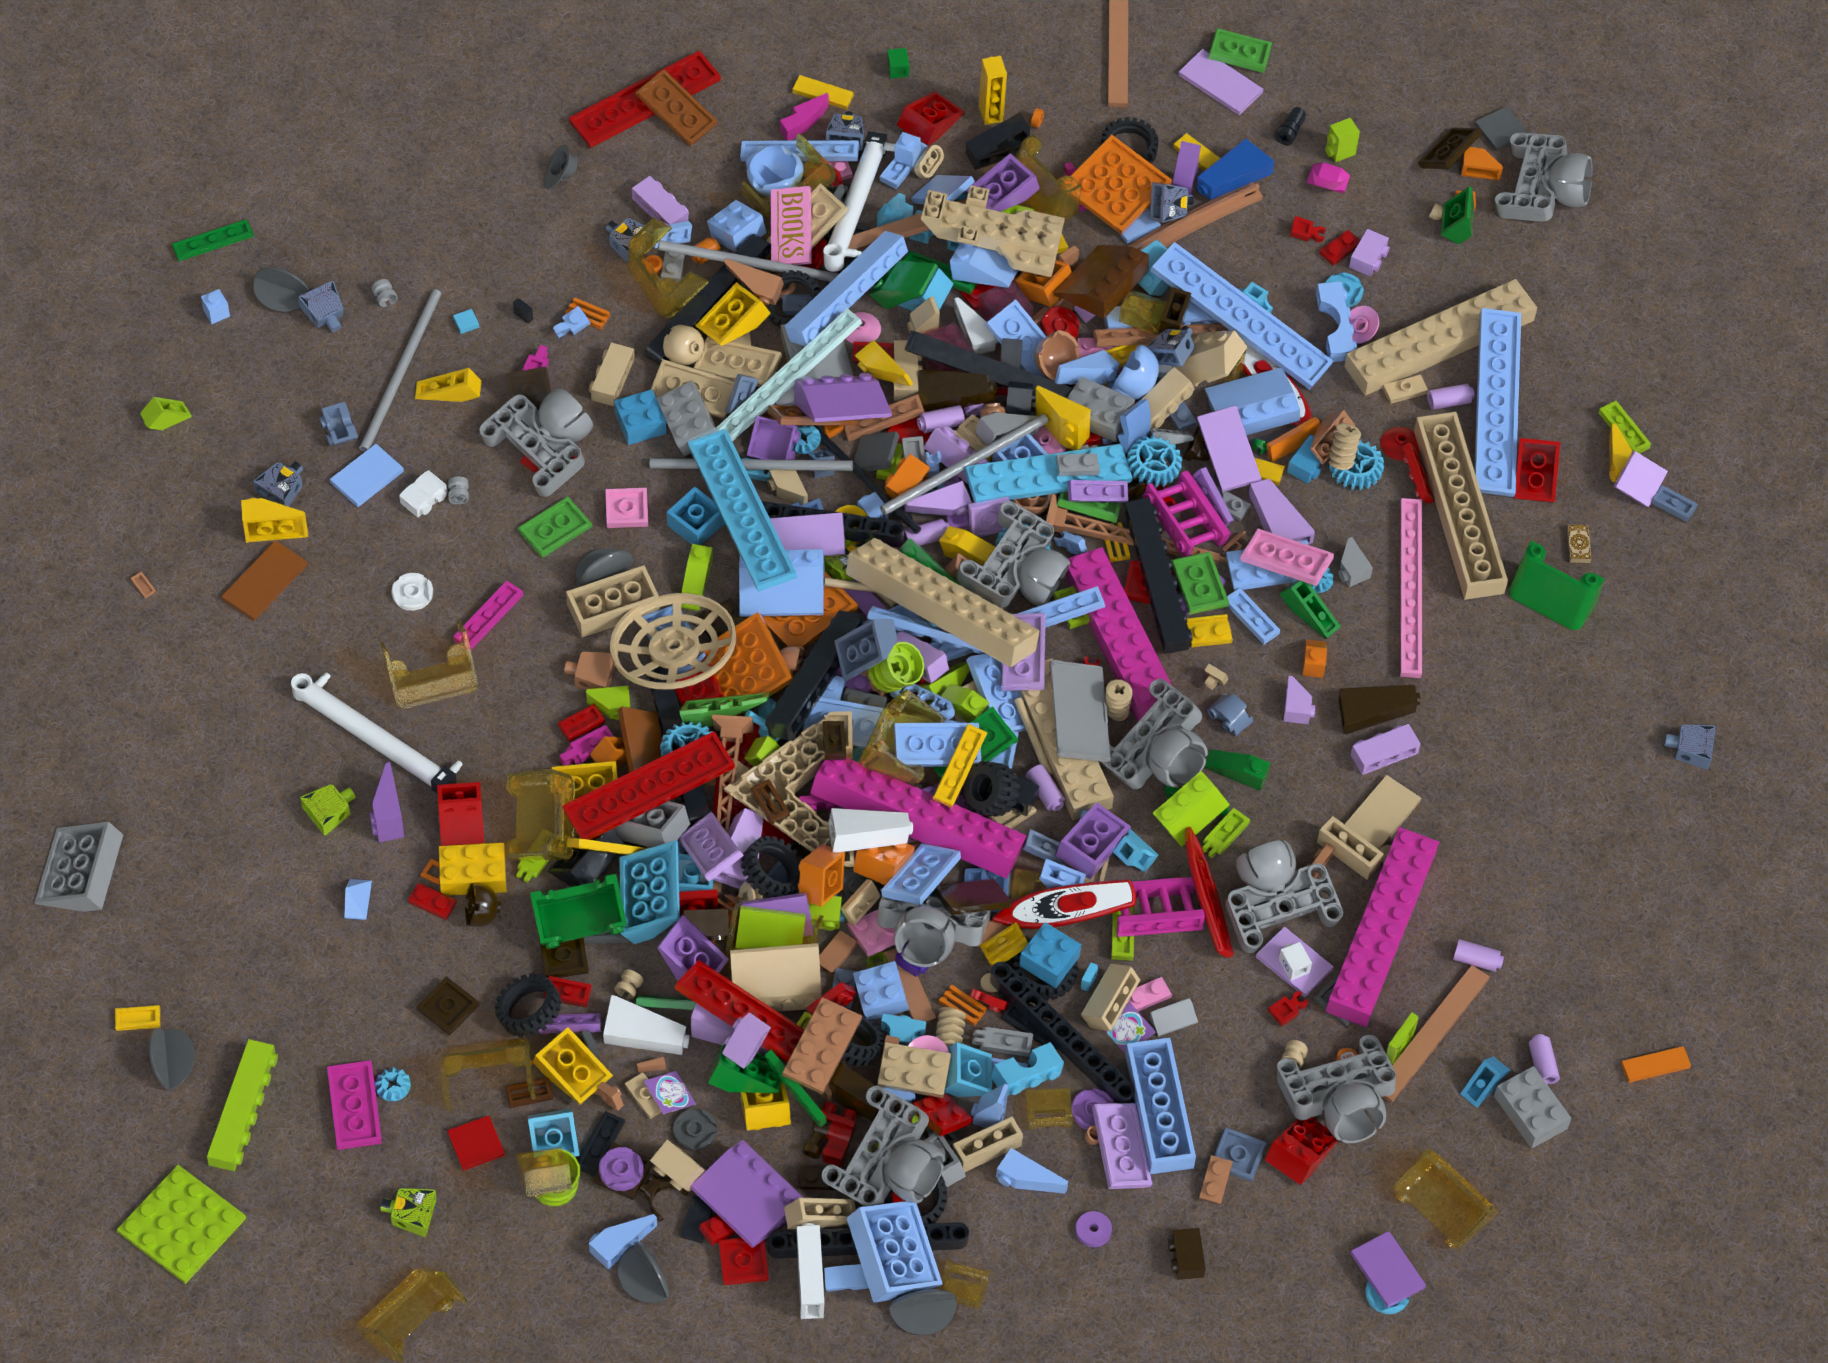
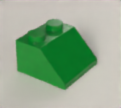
M1468 186L1443 203L1441 235L1456 244H1461L1472 236L1474 218L1472 187Z

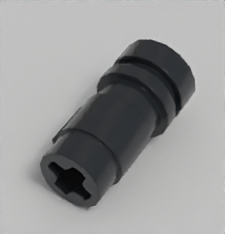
M1294 107L1284 123L1280 125L1275 134V138L1279 143L1289 146L1295 140L1298 130L1306 117V112L1302 108Z

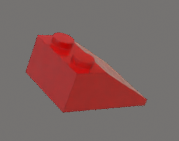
M934 91L905 106L897 126L903 132L919 137L922 143L929 146L935 143L965 114V111Z
M1519 439L1514 499L1555 503L1561 442Z

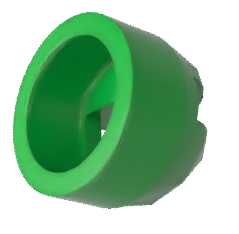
M1253 438L1251 444L1252 451L1256 453L1257 448H1260L1259 455L1263 454L1267 450L1266 444L1268 442Z

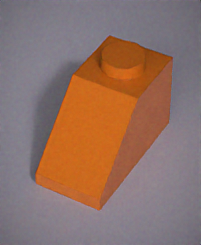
M1469 147L1463 153L1461 176L1500 180L1503 166L1485 149Z
M1305 639L1302 676L1323 678L1327 656V643L1325 641Z
M605 736L590 753L594 763L616 761L617 768L627 762L623 737Z

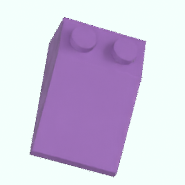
M1012 154L1006 156L972 185L990 189L986 209L999 212L1026 201L1040 189L1036 176Z
M390 762L385 764L372 803L373 812L369 813L373 836L377 835L379 842L404 837L402 816Z
M1096 802L1062 839L1055 856L1075 870L1086 874L1085 877L1091 880L1128 833L1131 826Z
M684 915L678 919L657 947L677 981L698 960L718 973L729 960Z

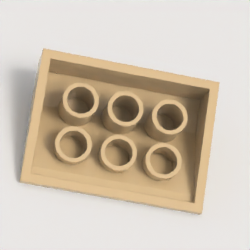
M818 943L730 950L731 981L777 1012L806 1010L807 1006L821 997Z

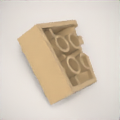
M1235 330L1195 333L1191 336L1194 343L1193 351L1182 367H1174L1191 381L1193 387H1197L1204 380L1209 383L1228 376L1248 347Z

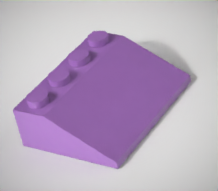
M861 373L859 376L842 374L840 377L825 375L818 379L803 377L802 380H795L794 404L814 422L892 416L879 381L869 373Z
M744 1140L727 1150L690 1187L752 1248L786 1225L784 1207L798 1198H803Z

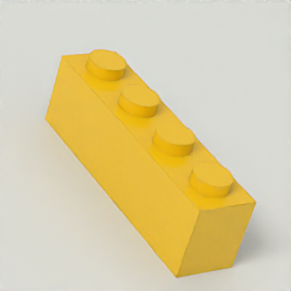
M1001 56L982 59L979 110L984 125L1003 122L1007 72Z

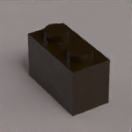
M1172 287L1161 318L1160 333L1166 329H1181L1192 293Z
M1200 1228L1173 1230L1171 1238L1168 1239L1169 1252H1173L1174 1259H1171L1172 1273H1176L1177 1280L1204 1278L1206 1267Z

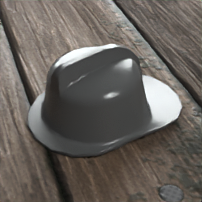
M567 145L558 147L552 157L544 179V187L547 189L553 188L560 181L570 179L577 169L578 158L570 153Z

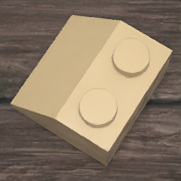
M669 1140L665 1141L650 1160L656 1165L653 1169L662 1177L667 1174L672 1178L670 1183L679 1191L682 1188L688 1192L691 1191V1185L707 1171Z

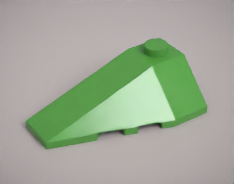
M765 692L689 700L680 709V716L685 725H689V722L692 721L693 725H697L700 722L701 728L705 726L709 728L713 726L712 715L736 716L766 702L770 694Z

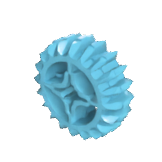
M1154 434L1150 439L1146 435L1142 440L1138 438L1136 443H1133L1127 455V463L1130 472L1133 473V479L1140 478L1139 482H1147V486L1152 483L1155 488L1159 484L1163 487L1166 483L1171 484L1173 479L1178 477L1182 468V457H1180V450H1175L1176 444L1170 445L1169 439L1166 441L1162 440V435L1158 439L1155 438ZM1140 455L1143 457V461H1144L1145 463H1142V462H1141L1140 457H1139ZM1165 459H1167L1169 467L1166 465Z
M1360 439L1353 467L1347 470H1340L1330 465L1329 470L1332 472V478H1337V484L1343 481L1344 488L1351 485L1353 490L1355 486H1358L1361 491L1363 485L1369 489L1371 484L1375 485L1377 480H1380L1384 470V460L1381 457V451H1376V445L1370 447L1369 441L1364 444Z
M682 721L680 727L674 724L673 730L668 729L666 735L662 737V743L660 744L661 757L672 752L674 745L680 748L711 733L707 726L701 728L700 722L697 725H693L692 721L689 722V725H685Z

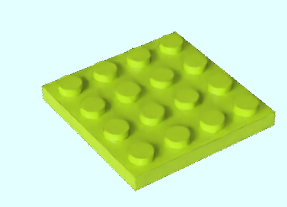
M177 1165L120 1225L117 1232L186 1284L245 1221L246 1215L181 1166Z

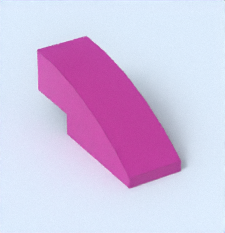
M828 93L793 107V115L780 120V132L786 141L799 137L817 123L829 107Z

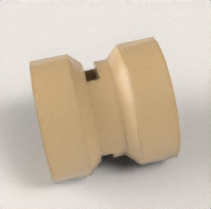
M627 969L623 972L622 980L616 984L614 991L619 996H623L624 992H628L629 995L626 999L633 1000L637 994L636 989L641 987L644 980L637 972Z
M1291 1040L1287 1043L1281 1060L1285 1058L1294 1060L1300 1070L1308 1048L1301 1041Z

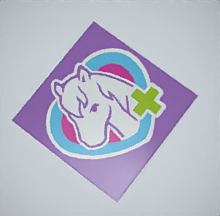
M1130 1002L1123 1009L1113 1029L1106 1031L1124 1053L1126 1052L1127 1043L1146 1041L1156 1033Z
M676 1071L644 1081L663 1114L696 1104Z

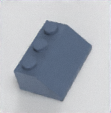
M872 619L835 640L844 681L887 659L897 641L893 619Z

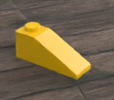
M874 340L855 355L859 361L857 366L863 373L868 372L874 378L906 386L913 385L908 374Z
M465 368L417 381L415 399L463 402L479 398L481 379L470 368Z
M1615 423L1612 424L1609 434V476L1612 482H1616L1632 453V449Z
M948 526L939 540L945 556L953 559L959 553L982 566L996 548L969 531Z

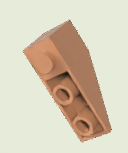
M1344 410L1328 414L1316 430L1310 449L1321 464L1326 462L1330 457V452H1332L1331 447L1334 445L1333 439L1337 431L1336 426L1340 423L1355 426Z

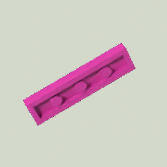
M506 581L453 636L454 641L468 651H471L521 599L523 591L509 581Z

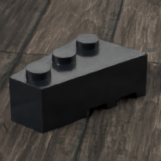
M1020 112L967 141L965 153L975 170L998 163L1009 154L1016 157L1028 153L1030 128Z

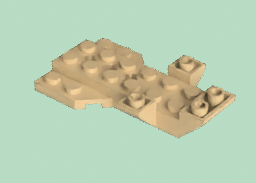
M970 185L966 204L947 200L948 194L928 190L921 220L937 238L997 251L1000 256L1004 255L1012 269L1052 277L1065 218L1031 210L1008 214L986 209L990 189Z

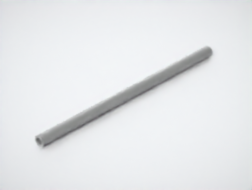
M659 240L658 250L721 262L729 259L753 268L780 273L783 271L789 273V270L797 272L799 270L803 274L807 273L813 279L832 282L840 274Z
M433 289L360 444L359 449L366 452L370 449L442 295L437 289Z
M1045 414L1038 416L880 506L882 514H889L965 470L966 466L975 465L1047 424V416Z
M650 458V469H699L694 459ZM741 459L746 470H853V461Z

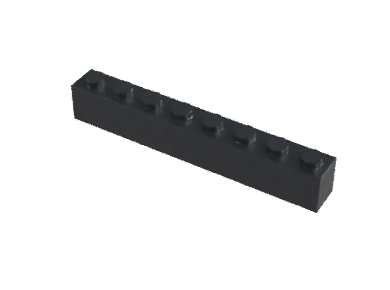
M1150 498L1126 502L1125 516L1164 654L1189 650L1192 633L1185 624L1187 623V615L1181 609V594L1176 592L1177 580L1170 571L1172 570L1171 559L1166 557L1167 545L1166 541L1161 539L1162 527L1155 518L1157 517L1156 506L1151 504Z
M839 610L836 616L832 618L830 625L822 633L820 640L814 645L812 652L804 660L802 667L794 675V679L786 687L784 694L776 702L772 712L766 717L765 725L769 736L789 741L794 739L840 669L835 640L864 625L862 615Z

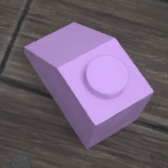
M1288 676L1283 721L1309 724L1310 717L1314 718L1315 705H1311L1312 696L1293 676Z

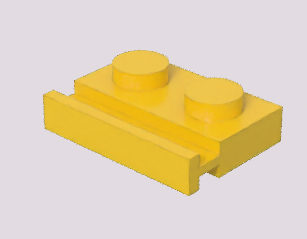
M1227 614L1187 618V629H1190L1192 633L1191 647L1232 643L1233 639Z
M1014 923L979 946L990 965L993 966L997 962H1006L1023 951L1029 943L1018 924Z

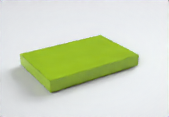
M741 906L735 948L755 949L802 945L806 914Z

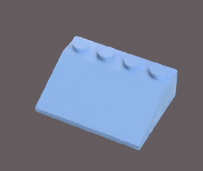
M963 243L959 244L950 260L953 280L1009 288L1018 270L1012 269L1004 255L1000 256L997 251Z
M1282 367L1205 388L1212 412L1237 406L1246 435L1300 421V408Z
M823 549L785 550L796 571L797 578L759 592L740 556V617L752 616L757 612L762 616L823 615L825 571Z
M905 1201L860 1207L847 1217L873 1303L897 1299L908 1293L928 1290L943 1285L916 1203Z

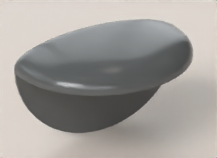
M274 267L260 269L256 273L253 285L254 293L259 302L265 307L278 312H290L299 309V296L310 291L308 286L296 275Z
M614 548L598 549L587 554L579 562L576 569V579L579 586L581 587L627 571L633 565V556L627 551Z
M155 1029L152 1031L148 1042V1053L153 1072L165 1089H174L185 1081L193 1068L195 1061L194 1045L189 1036L180 1030Z
M638 1241L634 1242V1245L623 1254L618 1266L619 1281L623 1289L632 1298L645 1303H657L668 1299L670 1295L669 1286L658 1261L644 1244Z
M921 1290L895 1299L890 1304L889 1310L895 1323L906 1332L915 1335H929L942 1330L950 1323L956 1310V1297L952 1292L946 1290Z

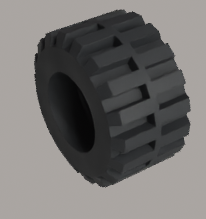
M980 761L979 764L975 763L972 765L973 769H970L961 788L964 790L962 798L966 799L964 803L966 806H969V810L980 815L994 817L1003 816L1006 812H1010L1012 810L1011 806H1015L1017 803L1015 801L1016 797H1019L1017 790L1020 788V785L1017 784L1018 777L1014 775L1015 771L1006 764ZM991 781H992L993 788H992V793H991V795L989 796L988 790H989V785H990V783H991Z

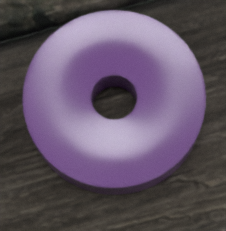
M1087 1212L1080 1216L1076 1223V1236L1086 1246L1100 1247L1107 1243L1111 1237V1222L1107 1216L1100 1212ZM1096 1227L1098 1230L1096 1232H1092L1090 1228Z

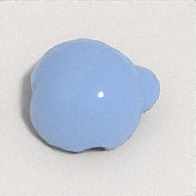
M783 145L767 146L762 151L752 152L746 158L747 178L755 191L767 198H771V190L796 187L804 173L800 157L794 152L787 151Z
M1138 345L1136 350L1131 352L1119 376L1115 380L1108 382L1110 389L1132 397L1134 400L1145 396L1154 387L1158 377L1159 363L1156 356L1146 346Z

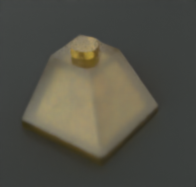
M1132 290L1128 292L1121 306L1119 322L1156 335L1167 302Z

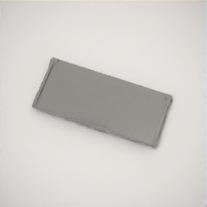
M1051 660L1050 670L1057 756L1109 762L1111 757L1103 668L1095 665Z

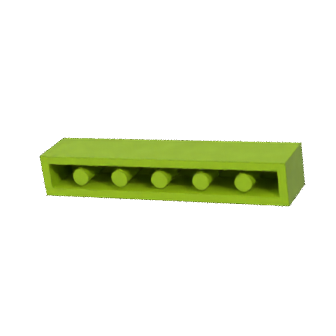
M248 1039L207 1155L209 1166L235 1172L237 1165H241L244 1157L242 1149L250 1141V1126H254L257 1121V1106H261L264 1100V1093H262L264 1086H269L271 1080L270 1069L276 1066L278 1054L275 1053L274 1045Z

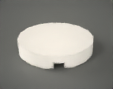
M407 573L400 576L393 583L391 594L393 601L398 607L414 611L422 609L429 604L433 597V587L431 581L427 580L424 575L420 573Z

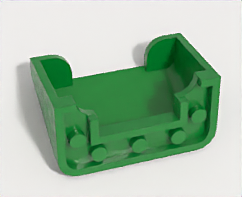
M1531 540L1510 585V597L1568 629H1580L1598 603L1605 578L1595 573H1585L1579 581L1544 563L1546 550L1543 546Z
M616 874L605 876L606 879L602 880L603 883H600V880H595L593 883L557 891L549 890V895L541 893V890L531 892L530 895L541 945L551 949L559 947V943L607 932H611V935L623 933V928L627 927Z

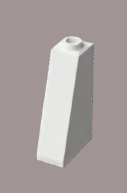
M831 808L828 828L832 851L837 853L905 844L908 841V836L912 835L913 822L909 821L908 813Z
M611 995L603 1034L605 1044L678 1055L683 1054V1048H688L690 1036L686 1035V1026Z
M805 1223L797 1226L801 1319L824 1318L820 1225Z

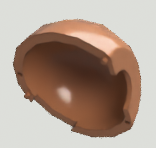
M1060 330L1052 332L1035 349V364L1041 375L1049 380L1055 381L1059 365L1080 358L1078 348L1080 346L1076 339L1068 332Z

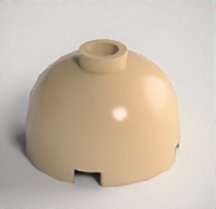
M673 326L671 328L672 331L669 335L666 334L664 338L663 349L665 356L671 362L684 366L695 363L704 351V340L701 334L691 326Z

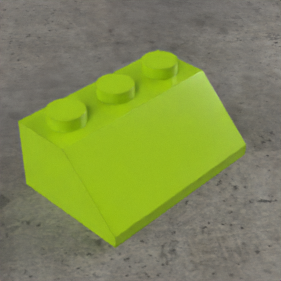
M1200 771L1155 810L1153 815L1177 843L1183 847L1185 845V829L1187 827H1191L1195 835H1197L1230 804L1206 775Z

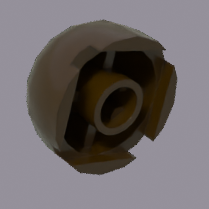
M471 883L469 885L465 898L469 899L468 909L465 907L466 924L472 927L486 926L495 919L497 913H500L501 900H498L497 894L488 885Z

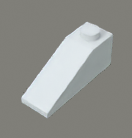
M955 298L954 311L969 350L977 354L995 351V343H998V340L985 326L987 322L960 298Z

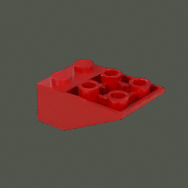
M480 782L437 785L441 846L485 844Z
M1310 1117L1307 1120L1297 1119L1274 1140L1265 1161L1299 1185H1302L1339 1140L1333 1137L1328 1128L1316 1121L1315 1118Z

